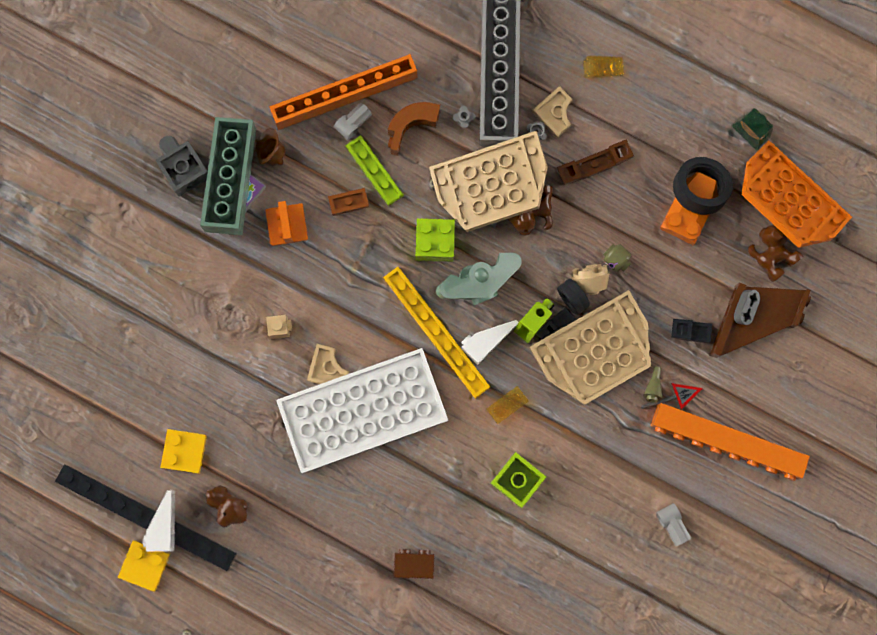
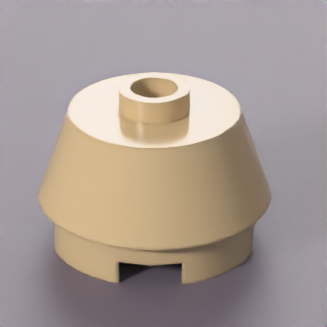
M593 264L587 265L581 271H579V268L572 270V280L580 286L584 293L596 295L599 294V291L607 289L610 275L607 265Z

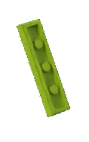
M361 135L345 145L388 207L403 197V193Z

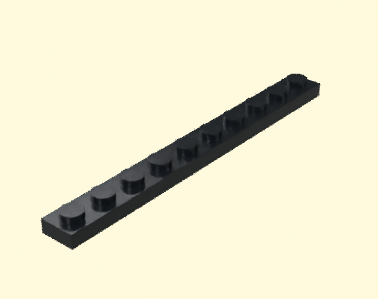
M66 464L63 465L55 480L56 483L146 530L157 512ZM175 521V545L225 571H229L237 555L236 552Z

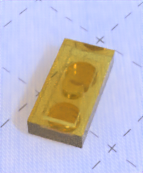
M516 386L486 408V410L498 425L529 401L520 388Z

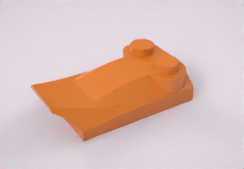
M699 172L686 178L689 190L697 197L702 199L718 197L716 180ZM675 197L660 229L694 246L709 214L693 213L684 208Z

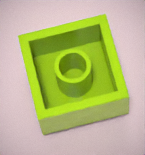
M417 218L416 261H454L455 220Z
M515 452L490 484L519 508H523L545 480L546 476Z

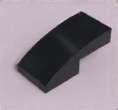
M565 307L544 324L537 334L541 339H544L577 319Z
M673 319L671 338L711 343V323Z

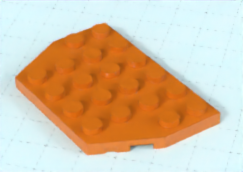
M770 140L747 161L741 195L798 248L831 241L852 218L847 211Z

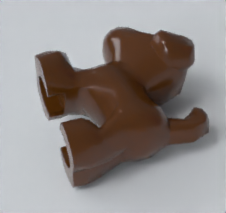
M544 186L539 209L508 219L521 235H529L536 224L534 216L545 219L546 223L543 226L545 230L552 228V186Z
M774 225L763 228L759 233L763 243L768 246L766 251L762 253L757 252L754 244L748 247L750 256L757 260L760 267L765 269L768 278L772 282L785 273L782 268H775L777 263L784 261L791 267L804 257L798 251L791 253L786 249L784 244L788 238Z
M221 485L206 491L207 504L218 510L217 524L221 527L227 528L229 525L241 524L247 520L246 510L248 505L246 500L233 497L228 493L227 488Z

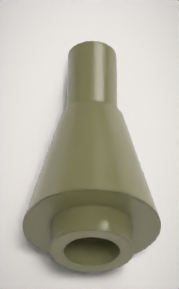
M655 366L653 368L652 378L643 394V397L648 402L657 403L658 400H662L661 367Z

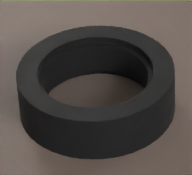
M695 157L687 160L680 167L673 181V192L678 202L687 210L701 215L713 214L719 211L730 198L733 191V180L728 170L721 163L707 157ZM695 172L709 175L717 181L719 196L714 199L697 197L687 186V176Z

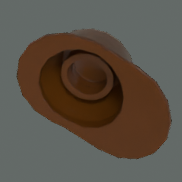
M268 128L262 132L256 143L258 161L262 165L265 163L271 166L283 165L286 148L279 140L276 130Z

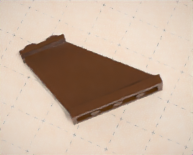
M739 282L734 287L709 356L718 358L787 327L794 328L799 324L801 325L805 314H803L804 308L809 305L811 296H809L811 290L746 287L747 285ZM744 290H756L760 295V302L753 321L749 325L737 324L734 320V313Z

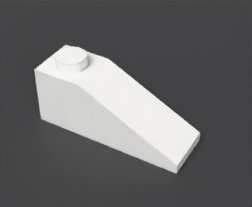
M514 320L477 332L472 337L468 335L461 342L463 344L461 349L478 365L516 328L519 322Z
M167 490L147 529L146 535H144L143 546L146 547V551H174L175 491Z

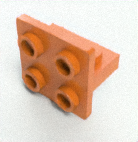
M286 201L278 202L279 207L265 210L271 246L308 240L302 203L287 205Z

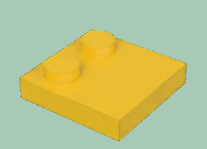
M167 429L160 468L200 474L207 435Z
M132 540L117 578L155 592L170 554L164 551H146L143 543Z

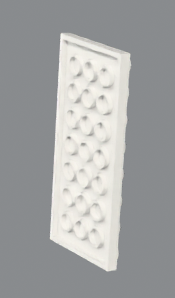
M422 348L276 400L301 474L448 421Z

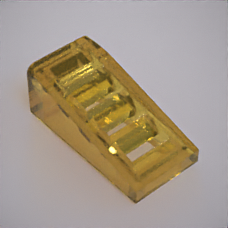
M588 55L583 60L585 78L624 75L622 57ZM613 63L616 64V70H613Z

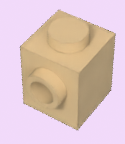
M286 315L266 317L270 339L290 337L289 331H292L291 319L288 320Z

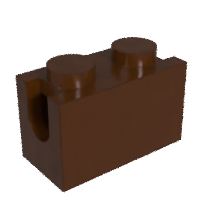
M399 549V553H395L394 578L434 579V554H430L431 550H419V554L411 553V549Z

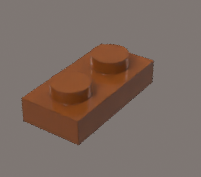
M365 188L328 196L333 216L369 208Z

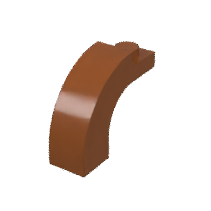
M430 102L413 103L401 109L393 117L388 127V135H390L388 148H390L392 155L398 156L403 136L411 127L425 125L436 128L440 114L439 104Z

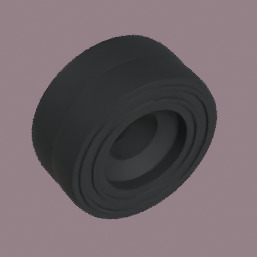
M568 279L558 286L557 291L560 297L576 315L590 306L586 294L572 279Z

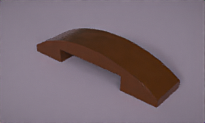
M626 139L609 146L608 149L578 161L573 160L557 167L563 184L566 185L604 172L633 158L634 155Z

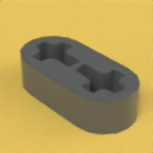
M744 290L734 313V320L737 324L749 325L753 321L760 302V295L756 290Z

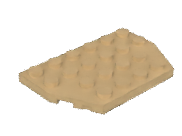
M537 131L429 167L438 202L466 232L539 209L548 168Z
M629 290L529 347L547 380L583 405L651 367L648 322Z

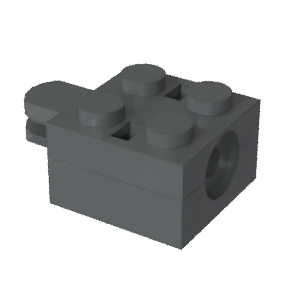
M165 136L160 140L159 147L164 155L155 161L179 197L207 180L208 171L189 141L179 145L172 136Z

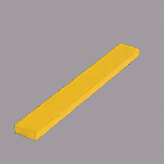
M399 266L383 277L385 282L472 396L476 399L488 390L490 385Z

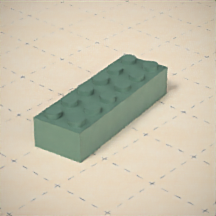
M215 117L200 223L204 232L231 235L243 234L257 130L253 120Z

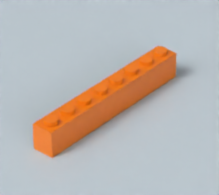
M411 54L269 107L278 130L415 80L417 79V69Z
M663 403L657 405L651 427L655 428V432L664 435L668 432L673 434V438L677 440H690L692 445L703 448V445L707 446L713 453L721 454L723 452L729 454L728 458L736 461H740V459L746 460L747 465L756 468L760 465L766 468L765 471L772 474H777V472L785 474L784 478L792 481L803 478L810 457Z

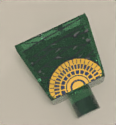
M756 108L745 112L731 125L755 150L759 149L770 138L773 130V125Z

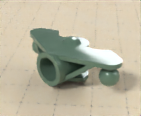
M499 253L496 264L493 266L485 262H477L466 266L461 270L459 277L450 274L438 285L436 294L442 299L472 300L473 305L489 300L498 295L497 290L520 268L522 263L521 257L517 253Z

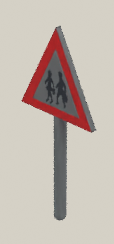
M671 383L675 393L674 396L658 400L657 403L644 404L641 408L644 409L677 399L682 410L703 388Z

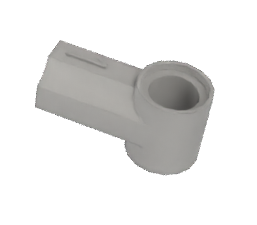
M360 102L347 116L344 115L339 118L334 128L346 140H350L358 132L359 127L372 116V113Z
M674 503L656 512L658 520L668 531L675 546L691 539L681 520L682 516Z

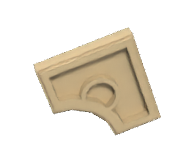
M559 86L532 110V113L545 124L547 129L556 138L571 127L566 111L572 102V98Z
M320 344L316 345L307 381L322 384L349 374V371L342 369L337 363L335 348Z

